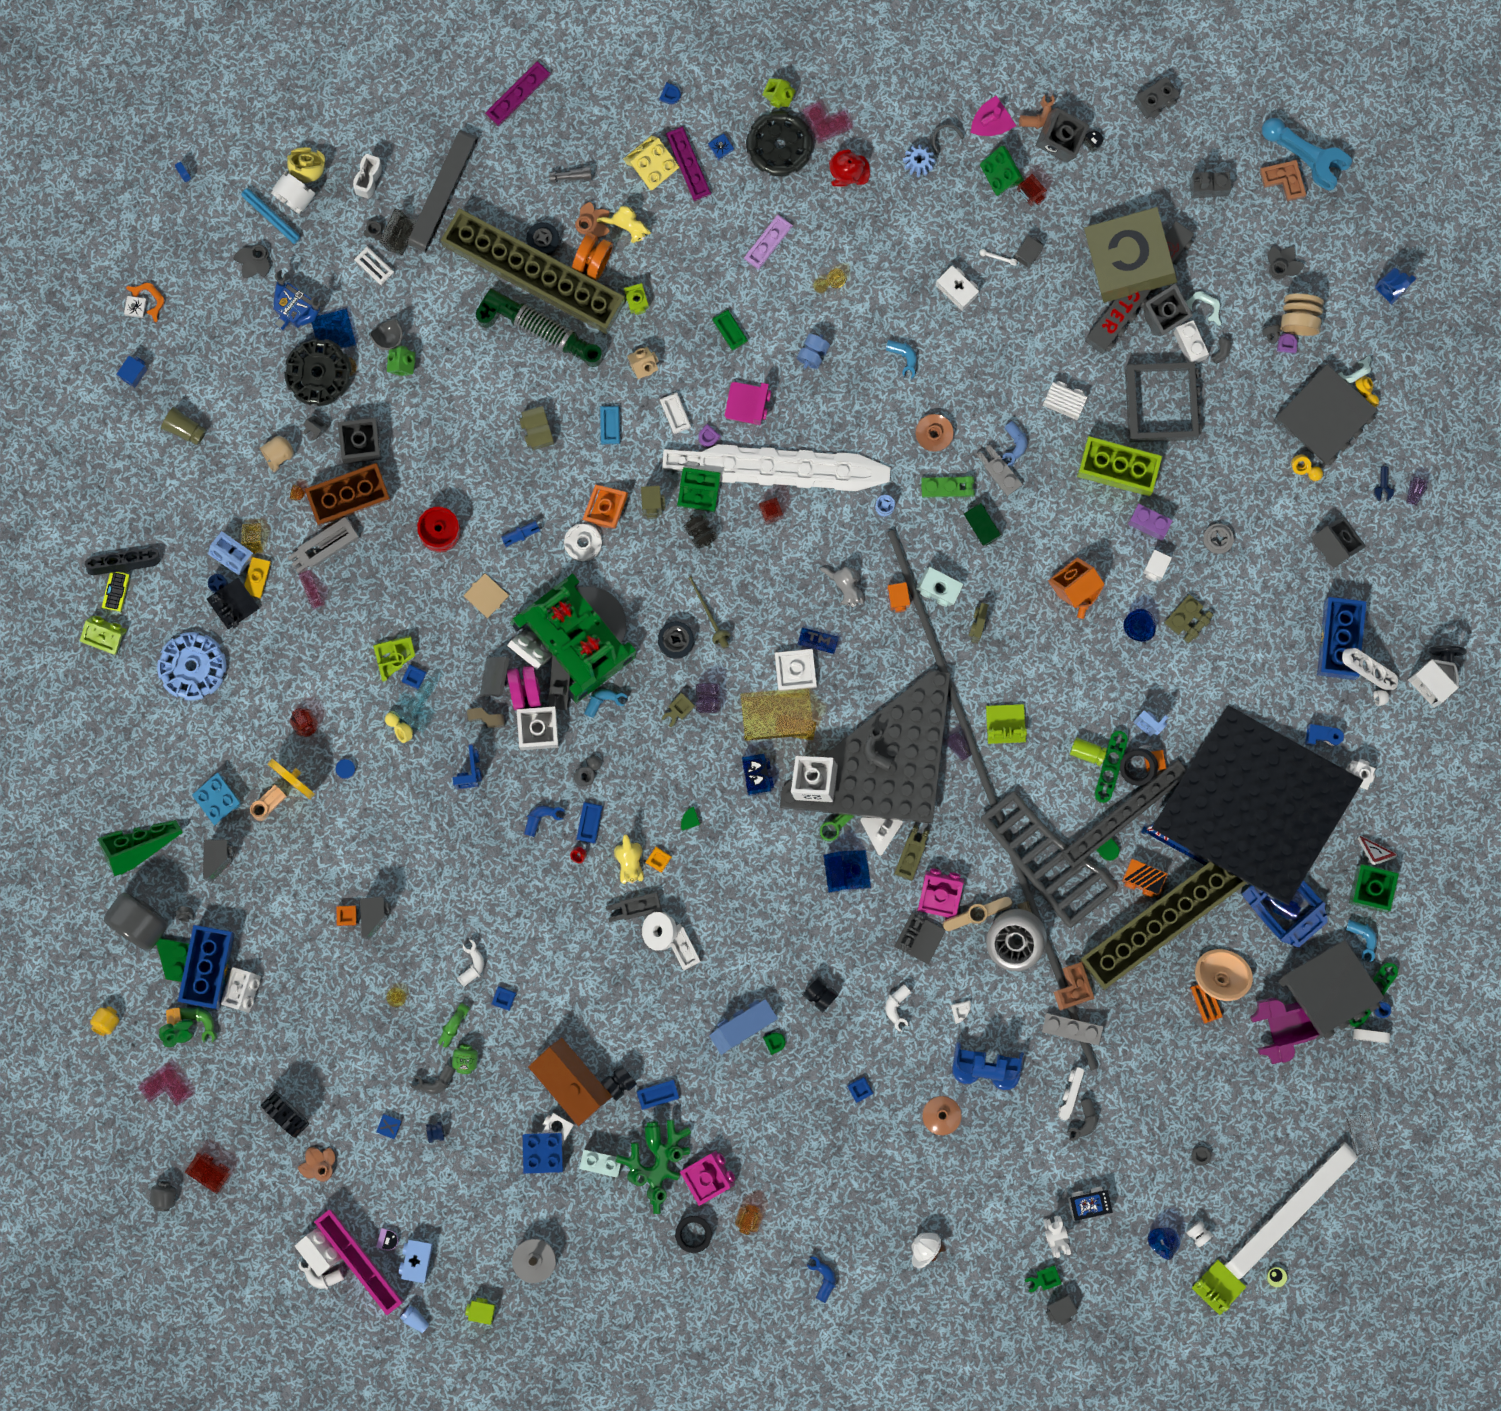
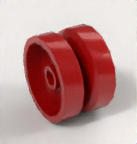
M432 507L424 511L419 517L417 532L423 545L429 550L437 553L447 552L453 549L459 542L461 536L460 525L455 514L449 509ZM442 527V530L439 532L435 530L436 528L440 529Z

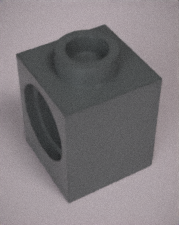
M1027 236L1016 252L1014 259L1030 269L1043 249L1041 241L1035 237Z

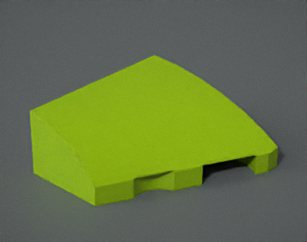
M411 636L373 644L382 682L386 681L388 677L415 656ZM390 653V655L386 658L381 657L385 654Z

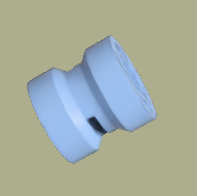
M881 495L876 501V512L883 517L891 515L894 511L895 502L891 496Z

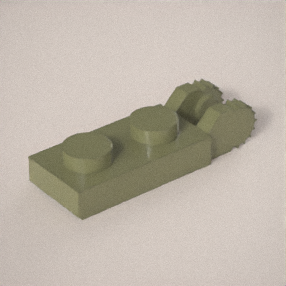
M916 825L913 826L910 837L907 838L894 875L912 881L929 834V830L925 829L921 842L913 840L918 831V826Z

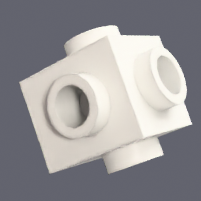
M1359 759V762L1352 760L1348 764L1346 771L1363 779L1359 788L1368 790L1370 783L1375 778L1374 772L1376 768L1371 767L1370 762Z

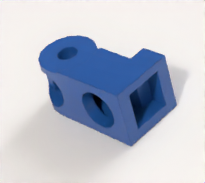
M1314 724L1307 726L1305 745L1313 746L1318 741L1325 742L1329 746H1337L1344 740V734L1338 728Z

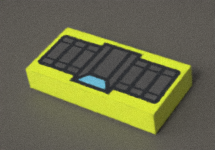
M120 572L109 574L102 603L103 609L122 611L130 578L129 574Z

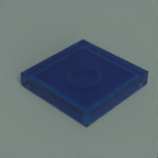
M347 308L319 315L312 322L315 338L319 340L329 339L337 343L342 349L356 345ZM318 347L319 353H323V348Z

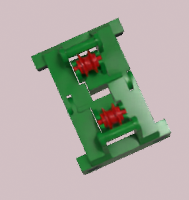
M572 573L514 617L510 624L516 631H519L528 624L551 654L556 657V660L575 682L569 687V696L577 704L636 658V650L630 642L622 645L598 614L593 611V608L575 588L580 581ZM579 629L581 633L571 640L569 636ZM606 655L608 659L593 670L592 664Z

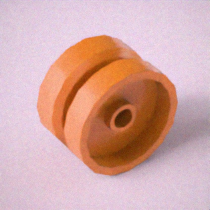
M588 232L577 250L572 269L580 273H584L587 270V277L597 281L610 258L613 243L603 239L598 244V236Z

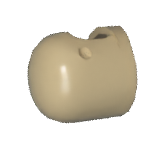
M282 436L274 437L260 447L273 472L279 469V465L285 460L289 461L294 454L292 445Z

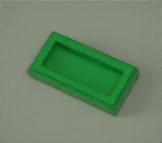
M729 310L712 319L732 351L748 342V339Z

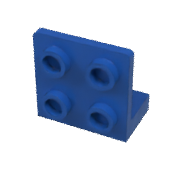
M473 744L468 745L472 775L464 772L458 773L457 777H452L453 785L456 789L479 787V782H482L481 770L477 768L476 764L480 763L479 751L474 748Z
M561 1133L522 1135L523 1174L564 1172Z

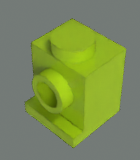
M642 283L624 288L630 313H635V315L645 313L646 309H649ZM640 297V300L636 302L633 298Z

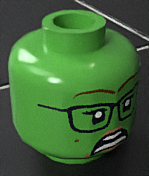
M461 1044L460 1048H456L453 1051L452 1067L456 1069L457 1073L471 1074L477 1068L478 1052L472 1049V1045Z

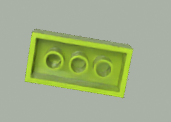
M1088 436L1077 477L1150 497L1153 493L1162 456Z

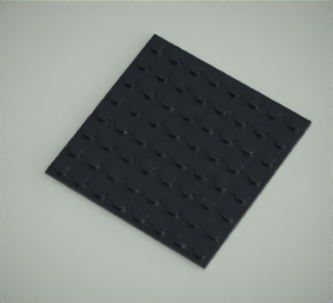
M1228 705L1155 821L1152 829L1280 902L1289 905L1361 786L1363 779Z

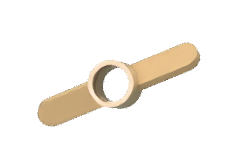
M1003 897L985 905L974 904L967 912L946 919L943 922V928L946 931H951L970 923L981 924L986 920L987 916L1010 908L1012 900L1009 897ZM979 907L984 911V918L981 921H975L971 918L970 912L973 908Z

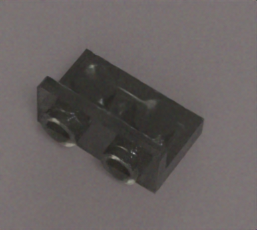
M395 208L379 242L386 250L403 255L417 221L408 218L401 210Z

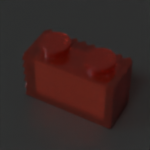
M207 1152L203 1154L197 1153L185 1170V1173L215 1194H220L232 1176L229 1173L230 1168L223 1163L218 1165L213 1162L214 1157Z

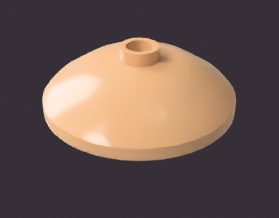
M1215 949L1208 951L1199 958L1195 967V977L1198 985L1205 993L1218 1000L1233 1001L1242 998L1248 993L1253 982L1252 971L1248 963L1241 956L1229 950Z

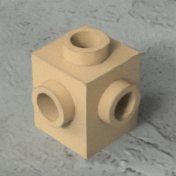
M648 347L640 348L627 356L637 379L650 376L653 372L658 371L656 365L659 362L655 352H650Z

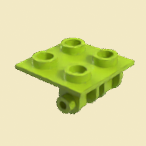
M1024 704L986 706L988 744L1026 742L1027 729L1025 728Z
M1219 1260L1192 1286V1289L1219 1315L1224 1311L1226 1312L1231 1307V1303L1246 1288Z

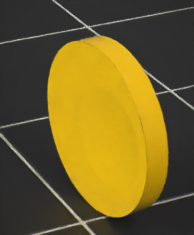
M274 759L267 763L268 766L309 800L313 798L315 793L297 779L301 775L297 768L290 773Z

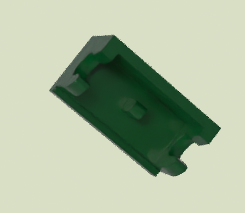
M982 503L964 513L983 547L1002 537Z

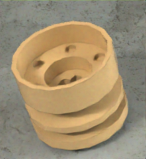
M1309 294L1286 295L1284 297L1285 305L1283 310L1287 314L1282 316L1280 329L1295 335H1318L1321 330L1322 320L1317 316L1323 313L1324 300Z

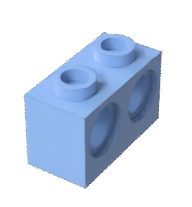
M221 531L211 543L208 555L237 575H240L250 563L253 552Z

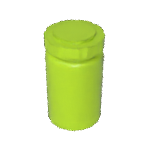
M1076 737L1069 755L1100 766L1105 758L1107 748H1101L1099 745Z

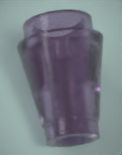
M1413 477V480H1410L1406 503L1417 506L1428 488V481Z
M956 732L946 739L947 746L961 761L971 756L963 734L960 735L959 732Z

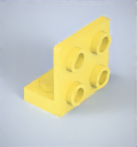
M652 135L623 158L627 165L636 170L650 190L655 189L679 168L660 139Z

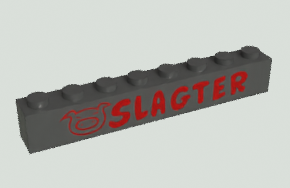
M1177 221L1165 235L1172 264L1174 263L1175 265L1183 257L1181 255L1184 249L1188 251L1194 243L1192 240L1194 233ZM1158 288L1139 291L1130 296L1116 299L1087 336L1085 342L1102 355L1106 351L1110 352L1116 344L1113 341L1117 336L1122 337L1127 330L1125 328L1128 322L1132 323L1138 316L1136 311L1139 307L1144 308V302L1149 300L1147 298L1149 294H1155Z

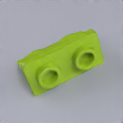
M91 616L85 621L80 642L116 655L122 636L126 633L127 629L122 628L118 623L104 621V618L100 616Z

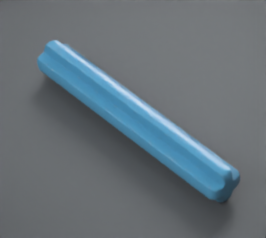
M246 188L241 193L248 203L293 244L300 240V235L249 188Z

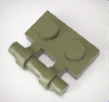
M1189 594L1164 624L1177 635L1184 630L1187 635L1183 640L1189 644L1199 636L1198 633L1204 626H1208L1209 620L1214 615L1210 611H1207L1204 616L1199 612L1204 606ZM1196 618L1198 620L1197 624L1193 628L1188 626L1192 619Z

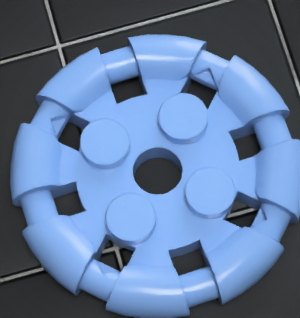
M198 632L182 633L176 639L172 638L162 648L160 660L157 662L158 677L162 679L163 687L177 698L180 696L189 701L200 700L204 698L203 696L214 693L222 684L223 674L226 673V657L220 650L221 646L210 636H202ZM197 642L202 643L201 648L195 647V644ZM184 643L186 648L179 651L178 646ZM213 652L215 657L210 659L207 654ZM169 656L174 657L172 663L167 662ZM189 661L196 662L197 667L195 670H187L186 665ZM211 668L216 670L215 676L209 675ZM173 672L176 678L170 680L168 675ZM204 682L206 687L199 689L198 684ZM182 683L188 685L187 691L181 689Z

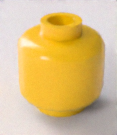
M110 1006L98 1008L90 1020L91 1029L100 1036L111 1035L120 1021L116 1015L117 1011Z

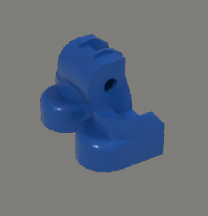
M956 1042L952 1074L959 1083L972 1084L979 1078L991 1079L993 1085L1000 1090H1010L1018 1084L1023 1066V1052L1020 1053L1019 1059L997 1054L996 1062L989 1063L985 1062L986 1052L961 1050L960 1042Z

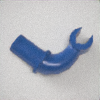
M544 805L536 807L526 816L528 820L524 834L535 837L539 820L541 821L542 817L552 816L555 820H562L563 818H558L555 813L558 810L564 811V809Z
M810 1257L816 1261V1266L811 1267L807 1264L808 1268L819 1271L824 1277L822 1279L823 1284L816 1298L826 1303L833 1288L837 1287L835 1286V1273L829 1266L821 1263L817 1257Z

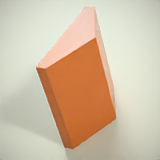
M595 484L582 520L604 528L616 529L628 493Z

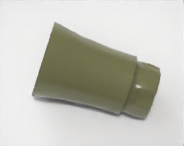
M175 406L168 412L161 425L162 430L179 436L195 445L200 444L207 431L199 426L200 424L180 412Z

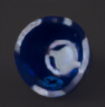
M1136 609L1126 616L1123 628L1126 635L1132 640L1146 642L1154 637L1156 623L1154 616L1149 611Z
M1170 1227L1155 1228L1148 1234L1149 1246L1166 1260H1171L1180 1248V1237Z

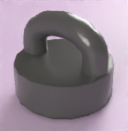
M1272 325L1262 329L1263 337H1267L1271 344L1278 341L1279 333H1281L1280 325Z

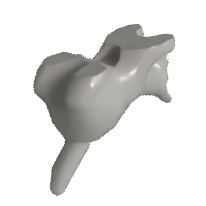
M844 567L842 570H837L833 573L828 568H820V571L833 579L842 590L843 600L840 602V605L854 607L857 603H865L862 591L856 586L860 580L858 571L853 568Z

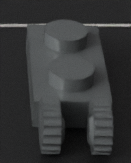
M658 892L605 906L606 911H613L622 907L623 914L611 916L608 918L609 922L623 919L629 920L650 915L654 912H662Z

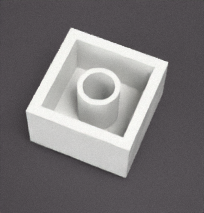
M555 707L517 709L520 750L559 748Z
M795 757L791 793L795 800L833 802L838 767L834 758Z

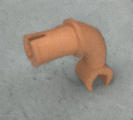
M1045 95L1041 99L1040 104L1043 107L1041 115H1020L1019 127H1035L1036 129L1043 127L1048 113L1052 111V105L1055 102L1053 95L1050 97L1049 103L1046 102Z

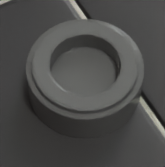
M1198 1146L1193 1149L1191 1159L1196 1165L1204 1166L1210 1162L1211 1152L1207 1147Z

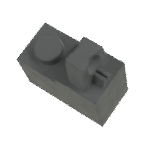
M1230 172L1193 173L1189 180L1191 199L1229 196L1232 190Z

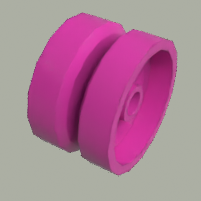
M532 665L523 667L524 679L520 678L517 668L508 669L507 676L514 711L525 708L524 697H527L531 708L540 707L539 694L541 692L534 667Z

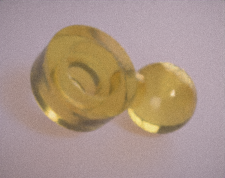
M833 269L828 273L827 279H816L813 283V288L817 293H824L828 286L840 288L846 283L847 276L842 269Z

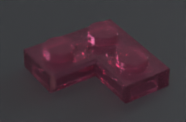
M820 102L802 111L818 144L852 129L845 111L827 118Z
M170 1063L138 1086L149 1103L166 1092L177 1107L193 1095Z

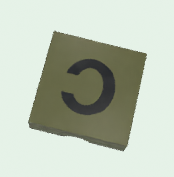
M1157 207L1084 227L1103 303L1127 297L1139 291L1152 290L1177 283Z

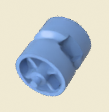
M808 334L804 342L806 347L801 348L796 358L804 364L803 368L807 369L809 366L813 369H818L822 362L821 356L827 353L830 344L823 339L821 334L819 336Z

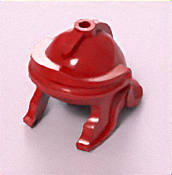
M847 149L837 152L829 160L830 172L837 179L831 181L832 186L843 187L853 183L864 185L868 182L870 167L864 156H857Z

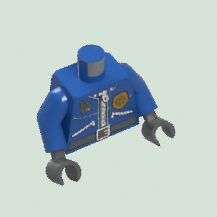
M282 270L276 272L275 279L277 282L274 292L273 309L280 317L274 325L283 331L289 323L299 328L314 322L320 307L325 306L326 302L324 300L318 302L320 296H314L311 299L287 282L286 284L285 281L290 278L288 273H285L282 278Z

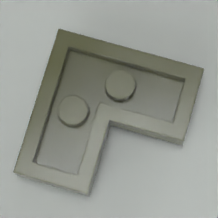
M981 603L980 608H975L973 618L976 619V623H972L969 631V636L972 637L971 642L978 644L981 639L988 604Z

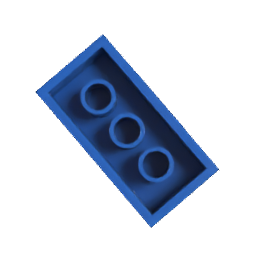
M1328 597L1324 601L1317 676L1356 680L1359 677V673L1344 664L1342 654L1345 649L1350 648L1362 651L1366 601Z
M193 925L178 1002L220 1009L235 933Z

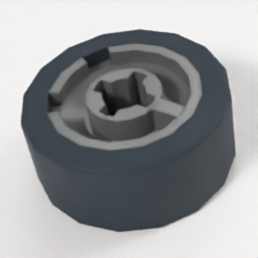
M675 621L662 627L658 635V646L664 655L672 659H680L687 656L692 650L694 635L691 628L685 623ZM678 637L680 642L674 644L672 639Z

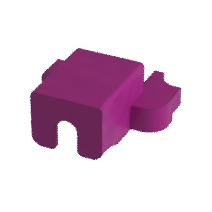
M1277 998L1257 1001V1010L1250 1016L1253 1023L1268 1019L1274 1044L1257 1049L1260 1055H1267L1271 1064L1292 1060L1295 1055L1294 1045L1311 1041L1320 1035L1298 1002L1284 1005Z

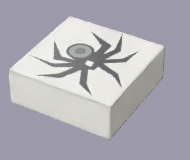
M127 296L124 315L144 318L147 300L145 298Z

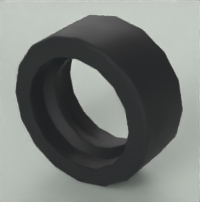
M1142 748L1129 751L1120 762L1122 777L1129 784L1136 786L1145 785L1152 781L1157 775L1159 767L1154 754ZM1134 756H1143L1150 764V771L1144 778H1136L1129 772L1128 764Z
M689 1216L679 1222L675 1230V1238L682 1250L688 1253H698L709 1246L712 1240V1230L705 1219L699 1216ZM698 1223L704 1228L705 1238L700 1245L690 1246L684 1242L682 1231L687 1224Z

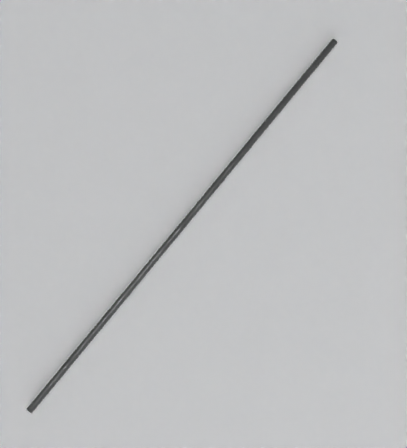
M895 530L887 532L937 666L940 672L948 673ZM950 678L948 695L992 808L998 802ZM1001 811L995 815V819L999 827L1005 821ZM1007 830L1002 835L1010 843L1012 839ZM1010 857L1026 901H1029L1032 913L1042 921L1026 876ZM1047 935L1045 951L1060 989H1063L1067 985ZM1075 1006L1067 1008L1071 1019L1080 1021ZM1080 1041L1090 1070L1097 1069L1098 1067L1089 1043Z

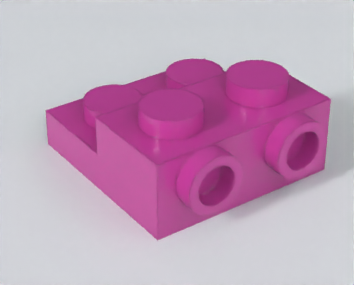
M931 868L930 871L925 872L918 911L948 918L954 917L957 914L964 878H960L961 875L958 873L950 872L949 875L941 874V870Z
M717 1151L680 1171L699 1206L735 1186L734 1181L736 1179L733 1172L727 1171L724 1165L726 1160Z

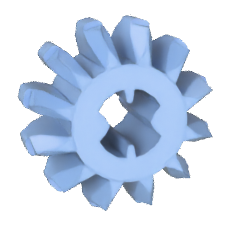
M921 144L918 145V149L911 146V151H906V157L903 158V162L906 163L905 170L910 169V175L917 172V177H920L921 172L926 176L927 170L932 171V165L935 164V159L932 158L934 153H928V147H925L924 150L921 149ZM917 158H921V163H917Z

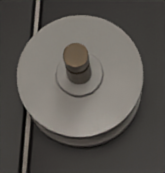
M530 1239L524 1241L516 1248L512 1257V1266L516 1275L523 1281L539 1283L546 1280L553 1273L556 1267V1254L547 1242L540 1239Z

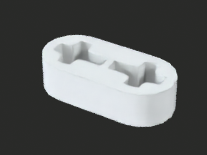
M1354 1029L1353 1039L1389 1044L1390 1033Z

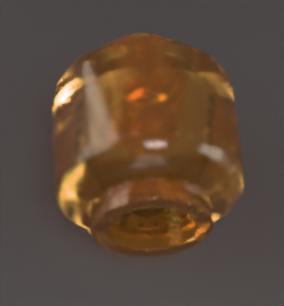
M750 1204L739 1208L735 1219V1225L739 1228V1232L750 1235V1232H757L763 1219L760 1208Z

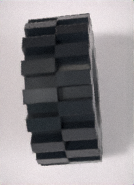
M276 1090L260 1104L264 1111L294 1138H297L309 1125L303 1114Z

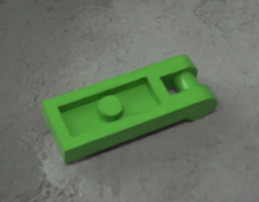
M974 477L921 478L922 498L974 497ZM960 484H965V490H960Z

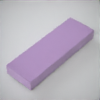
M777 215L746 254L744 260L759 270L793 225L780 215Z

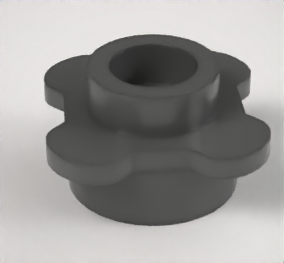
M368 220L364 236L367 238L372 237L377 241L380 240L385 225L374 220Z
M179 906L174 911L175 917L179 921L189 922V920H194L193 909L190 907Z

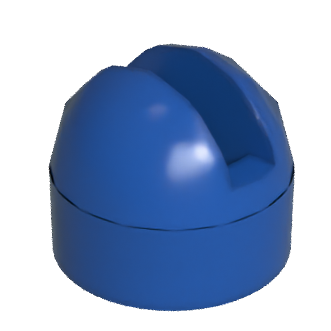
M1382 1002L1380 1003L1381 1006L1374 1013L1379 1018H1387L1391 1014V1007L1389 1004Z

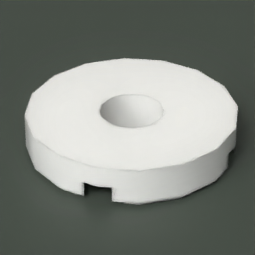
M577 524L566 533L564 545L570 557L583 562L589 561L598 555L601 550L602 540L600 533L592 525ZM585 537L588 539L589 543L586 547H580L577 544L580 538Z
M654 912L648 915L642 926L644 942L653 950H666L670 948L677 936V926L674 919L665 912ZM659 926L662 928L661 936L657 933Z

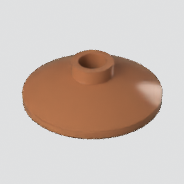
M930 414L923 417L917 424L915 431L916 439L920 446L928 451H941L951 443L953 427L944 416ZM936 431L938 436L932 437L930 433Z
M938 1096L931 1099L923 1109V1122L930 1132L936 1135H948L958 1128L961 1122V1110L953 1099ZM940 1112H944L946 1114L945 1119L942 1120L939 1118Z

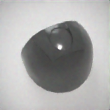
M393 318L374 328L369 333V336L377 347L391 350L401 343L403 330L398 319Z

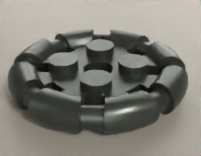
M773 111L767 116L762 115L750 127L752 130L750 134H747L746 149L747 153H750V160L760 171H766L771 176L783 177L789 176V173L794 171L795 173L800 171L808 163V157L813 152L814 141L812 134L809 133L808 125L799 116H792L787 111ZM774 121L775 125L769 128L768 123ZM786 121L792 123L791 128L784 126ZM758 132L763 134L762 140L757 138ZM802 133L803 138L798 140L797 134ZM777 140H783L785 146L779 149L775 147L774 143ZM762 148L763 154L760 155L756 150ZM798 149L803 150L802 155L796 154ZM770 160L772 162H775V165H769L768 161ZM790 160L792 165L786 166L784 162Z
M311 338L301 342L300 346L296 349L294 348L288 355L285 363L287 365L286 372H284L285 382L288 389L292 390L295 394L294 397L300 402L310 406L311 404H317V406L329 405L335 402V399L340 395L343 396L348 389L351 381L349 376L350 372H352V367L348 355L343 353L342 347L329 339L319 340L318 338ZM318 347L323 348V353H317ZM306 351L308 356L303 359L301 354ZM333 355H336L338 357V360H336L335 362L333 359L330 358ZM294 366H299L298 373H293ZM315 367H321L322 375L320 377L313 375ZM337 371H342V378H336ZM300 382H302L304 385V387L301 390L297 386ZM333 386L335 390L329 393L327 389ZM312 390L318 391V397L312 396Z

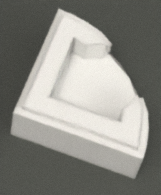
M970 1001L951 1005L955 1024L963 1021L968 1015L971 1006Z

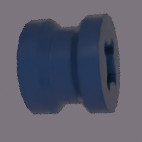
M214 574L208 579V587L213 593L228 584L226 578L221 574Z
M437 1122L435 1125L426 1124L429 1143H433L435 1140L445 1141L442 1122Z

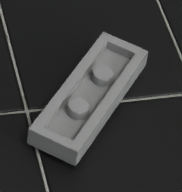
M1046 1013L1042 1032L1099 1046L1104 1026Z

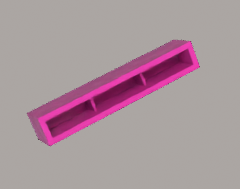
M329 1209L314 1221L386 1315H389L404 1303L403 1299L332 1209Z

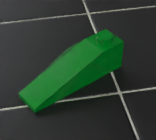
M174 820L153 824L150 830H143L137 827L134 828V833L123 835L122 830L98 838V842L107 864L115 877L133 870L183 832L177 821Z

